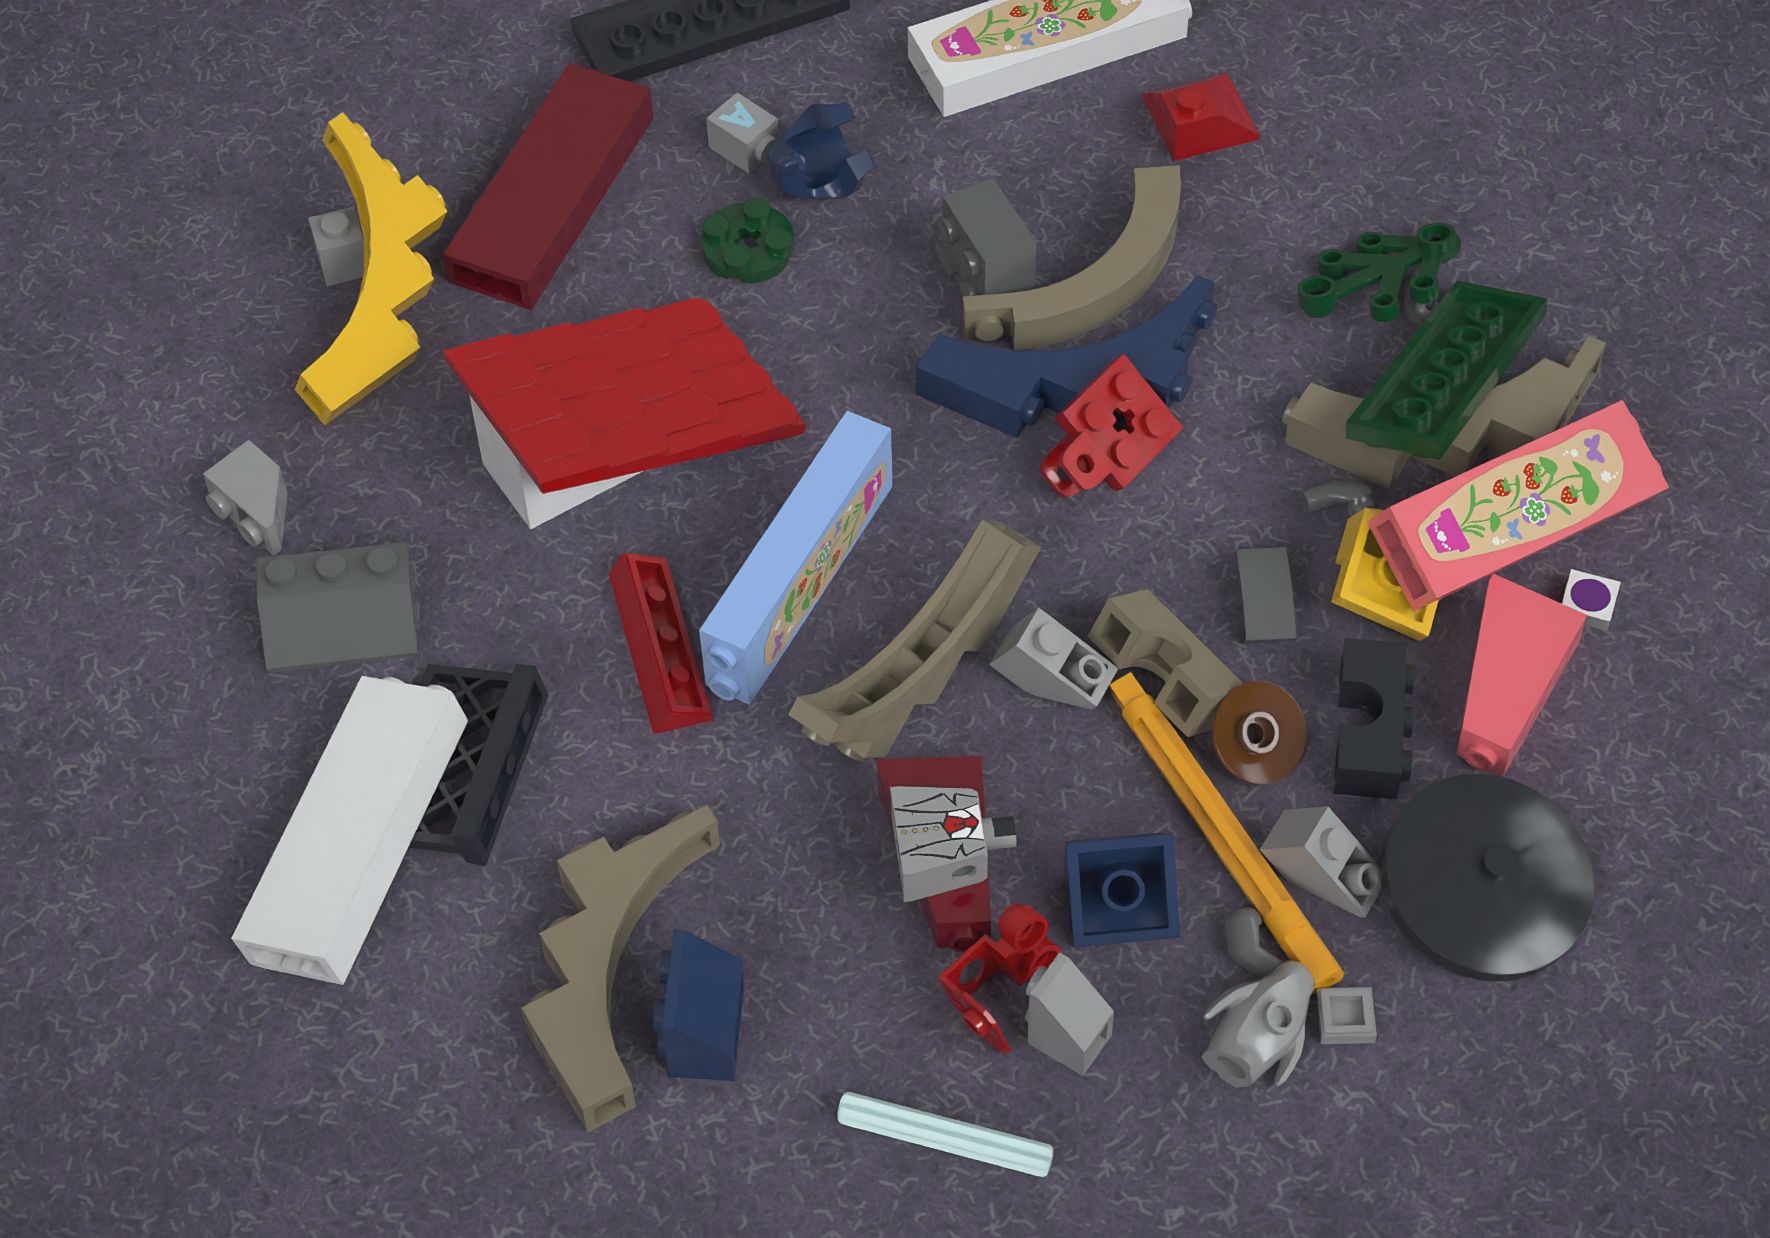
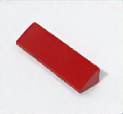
M622 553L610 570L609 578L653 734L712 721L713 715L667 558Z

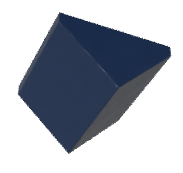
M1172 831L1065 841L1063 878L1073 947L1180 938L1174 835Z

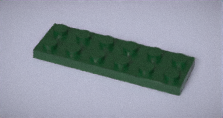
M1457 280L1346 421V439L1363 442L1375 448L1385 447L1412 453L1419 458L1440 460L1545 318L1547 298Z

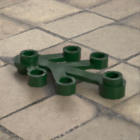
M1440 222L1430 223L1421 227L1418 230L1417 237L1383 235L1379 232L1363 233L1357 239L1358 253L1329 249L1318 255L1320 275L1307 277L1298 284L1299 306L1305 311L1307 316L1322 318L1328 316L1333 311V307L1338 299L1381 281L1377 293L1372 295L1369 300L1370 314L1374 320L1379 322L1392 321L1399 315L1397 295L1406 269L1421 263L1419 274L1410 280L1411 299L1420 304L1434 302L1439 297V281L1437 277L1441 264L1448 262L1459 254L1461 240L1455 234V229L1451 225ZM1386 251H1394L1401 253H1398L1396 255H1387ZM1347 269L1360 270L1336 282L1333 280L1343 276Z

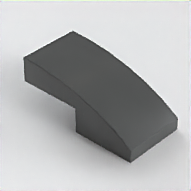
M1286 547L1236 549L1238 597L1241 599L1244 644L1295 642L1297 639Z

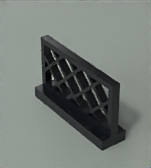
M428 664L420 686L437 685L438 681L458 684L462 690L454 695L460 707L470 702L477 714L468 718L460 739L484 725L489 730V735L484 743L466 752L461 742L458 741L456 748L461 756L447 764L437 786L445 799L425 811L409 848L462 854L465 862L486 866L549 694L535 665L516 664L513 673ZM492 688L505 689L502 699L484 710L476 700V697ZM470 768L473 773L470 784L450 795L443 782ZM453 811L457 820L451 836L430 833L427 829V825Z

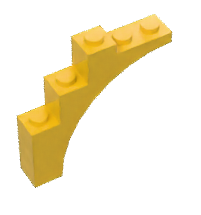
M343 112L328 122L322 141L342 169L357 204L364 237V273L357 305L350 321L328 351L300 375L295 387V391L324 425H327L414 362L421 348L418 344V336L407 321L403 319L398 320L396 316L426 296L434 278L427 260L420 253L412 252L410 249L437 231L448 212L445 208L444 199L438 190L432 185H426L418 175L403 185L396 167L388 159L384 158L382 160L371 147V140L364 128L356 122L352 123Z

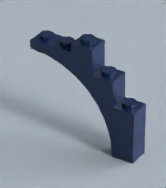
M1197 275L1178 299L1152 319L1119 336L1082 347L1055 351H1007L972 345L938 334L916 365V395L1018 438L1027 424L1035 425L1042 413L1043 407L1059 413L1114 357L1124 353L1169 409L1174 401L1181 403L1190 388L1192 377L1187 375L1188 359L1196 342L1195 335L1200 328L1207 330L1210 327L1217 311V304L1213 302L1214 282Z

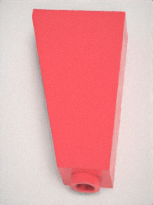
M1493 573L1488 583L1483 604L1456 755L1464 758L1471 767L1479 771H1493L1501 776L1505 775L1579 644L1587 617L1586 614Z

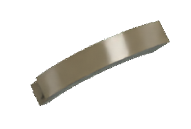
M1180 166L1133 169V210L1125 230L1105 255L1080 273L1058 283L1029 291L963 296L964 338L992 341L999 337L1012 336L1014 351L1038 348L1083 335L1123 313L1154 283L1172 251L1178 226L1181 190Z

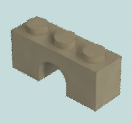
M1148 589L1109 598L1087 636L1120 670L1128 667H1142L1154 672L1165 681V685L1154 704L1187 737L1211 731L1214 713L1219 702L1232 688L1243 683Z

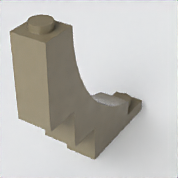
M1588 335L1579 352L1571 350L1563 365L1543 358L1526 372L1506 383L1493 387L1440 460L1419 458L1412 453L1385 447L1375 448L1363 442L1346 439V421L1364 398L1335 392L1314 383L1309 384L1300 399L1293 397L1286 407L1282 423L1287 425L1285 444L1389 491L1411 457L1456 477L1472 469L1485 447L1504 455L1565 427L1600 370L1606 342Z

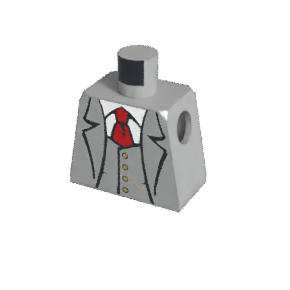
M890 787L891 818L904 902L922 899L983 882L987 879V850L1011 848L1017 845L1013 815L982 819L978 792L973 789Z

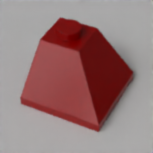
M1227 72L1143 93V99L1174 161L1259 140L1260 135Z

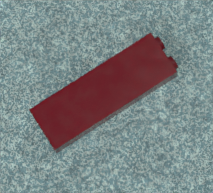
M569 63L443 253L448 282L532 310L653 120L650 88L633 81H626L600 73L595 69H587Z

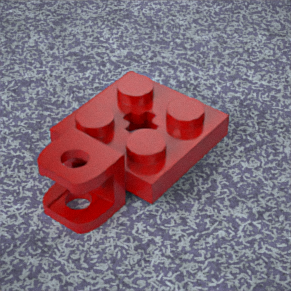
M1123 353L1114 357L1054 416L1055 420L1068 434V437L1061 439L1046 454L1040 464L1039 472L1061 498L1072 496L1079 491L1091 489L1103 480L1113 490L1118 491L1124 489L1184 427ZM1114 410L1125 417L1127 430L1123 429L1117 432L1114 429L1113 424L1116 422V418L1113 415ZM1058 465L1069 476L1068 481L1062 480L1057 472Z

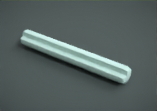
M853 1092L844 1093L838 1107L837 1116L841 1124L1040 1177L1048 1174L1052 1164L1053 1147L1050 1144Z

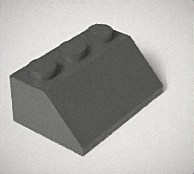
M408 542L256 558L257 603L267 673L419 657L415 572Z

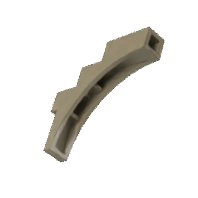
M981 520L964 551L940 586L893 641L865 666L840 683L818 693L798 696L788 715L804 725L801 731L805 736L825 746H829L830 743L839 742L837 748L850 758L864 761L865 758L885 757L889 753L915 704H934L939 699L964 651L983 652L1039 553L1041 546L1003 522Z
M708 805L693 812L680 813L668 825L648 835H639L630 839L621 849L615 852L605 837H602L590 844L584 843L572 848L565 857L557 860L562 887L579 913L573 916L565 915L556 919L539 935L544 958L562 986L558 989H547L538 993L531 999L529 1004L521 1007L526 1032L587 1133L636 1107L632 1083L615 1049L611 1033V994L617 966L635 924L655 896L688 865L720 846L718 821Z

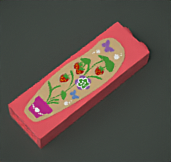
M1621 400L1390 506L1367 522L1413 612L1493 573H1497L1625 512L1663 492L1669 486L1663 477L1660 464L1653 458L1639 431L1636 419L1630 414L1624 401Z

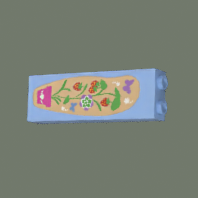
M846 411L700 628L705 685L718 697L728 701L735 698L749 705L751 704L892 488L891 428Z

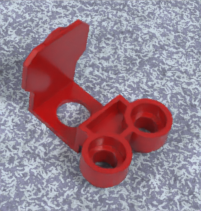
M1013 904L1005 909L998 921L1002 938L995 943L985 934L938 976L951 1004L961 1013L960 1016L966 1025L979 1038L983 1039L985 1037L989 1043H992L1003 1054H1008L1011 1050L997 1022L970 995L998 970L1002 971L1020 987L1028 979L1031 980L1039 967L1044 966L1048 969L1059 952L1062 953L1061 949L1046 937L1048 931L1047 919L1030 905ZM981 959V968L978 974L969 982L960 983V975L966 965L973 960Z

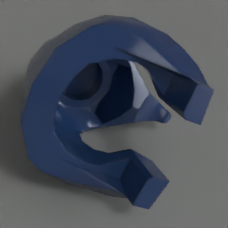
M848 102L811 105L771 147L768 155L771 176L783 194L793 198L845 199L859 190L865 174L871 169L876 168L870 149L852 155L850 146L839 126L856 119Z

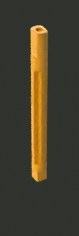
M1131 672L1109 684L1112 696L1122 709L1123 718L1252 906L1259 912L1263 922L1291 961L1302 963L1312 973L1315 980L1312 993L1316 994L1317 988H1329L1341 981L1344 976L1343 970L1167 717L1154 704L1155 700L1153 697L1145 693Z

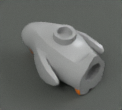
M1285 961L1279 964L1268 976L1260 980L1244 982L1227 989L1209 1004L1204 1012L1203 1017L1205 1020L1211 1019L1221 1011L1226 1010L1208 1048L1202 1055L1204 1062L1211 1070L1216 1071L1221 1079L1234 1087H1248L1280 1060L1274 1084L1280 1086L1287 1080L1301 1056L1305 1039V1020L1315 982L1308 968L1300 962Z

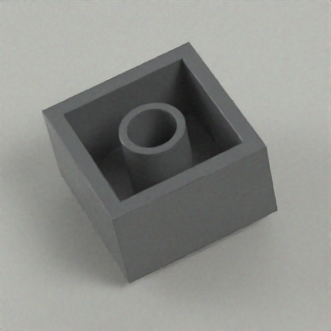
M991 178L943 196V217L938 220L940 233L943 237V248L939 250L938 254L945 273L948 276L954 274L959 281L962 298L963 296L1013 293L1035 289L1037 242L995 179Z

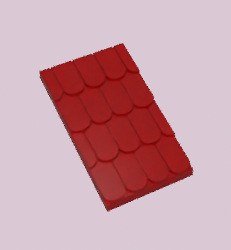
M691 298L647 311L640 307L577 325L563 323L514 337L511 333L443 351L445 362L469 393L483 465L530 529L643 471L790 438L806 432L805 423L797 414L794 405L771 382L767 371L754 361L746 351L742 340L725 325L717 309L706 300L700 298Z

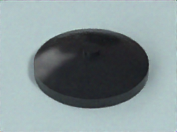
M1465 774L1446 778L1431 784L1415 795L1401 810L1391 825L1382 848L1380 861L1382 890L1389 911L1397 926L1423 955L1439 966L1464 977L1496 982L1518 980L1534 975L1555 963L1572 947L1583 932L1591 914L1594 900L1593 868L1587 848L1577 829L1569 818L1547 797L1520 782L1487 774Z

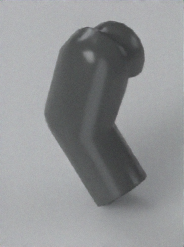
M1421 263L1414 265L1398 295L1399 305L1411 323L1422 326L1438 305L1437 301L1420 304L1411 299L1410 280L1419 274Z
M1332 480L1299 492L1300 504L1307 515L1347 502L1348 512L1351 516L1365 507L1368 509L1375 508V503L1370 495L1373 491L1365 483Z
M1251 907L1235 909L1230 913L1225 923L1227 953L1233 961L1262 979L1271 974L1283 962L1260 947L1258 926L1262 924V918L1259 912Z

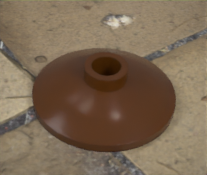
M1267 681L1242 683L1232 688L1219 702L1212 721L1213 745L1223 766L1236 778L1258 785L1275 783L1287 777L1297 767L1304 754L1307 740L1305 719L1296 700L1282 687ZM1248 725H1250L1255 731V740L1253 741V743H1251L1248 739Z

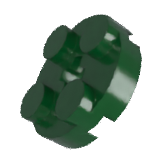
M751 198L745 203L731 205L714 215L708 216L703 221L701 244L704 261L713 273L724 279H727V276L742 279V283L752 284L769 280L786 268L789 263V257L794 251V232L789 220L781 212L771 208L770 203L763 198ZM743 238H754L756 241V246L749 248L746 244H737Z

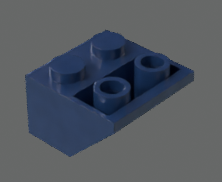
M674 930L671 950H662L660 959V983H665L664 999H656L653 1020L654 1032H659L658 1057L667 1059L669 1077L735 1081L745 991L743 960L686 930Z

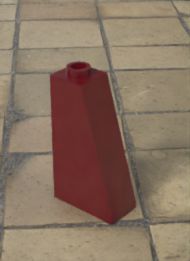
M982 756L877 759L878 794L892 831L890 787L897 786L973 789L978 792L982 819L985 818ZM988 868L987 879L983 882L919 899L937 948L949 947L955 952L965 953L985 934L991 938Z

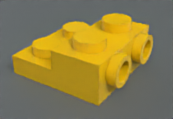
M1365 507L1347 520L1335 561L1336 564L1341 565L1331 602L1421 641L1429 636L1438 601L1413 612L1367 522L1384 510L1368 509Z

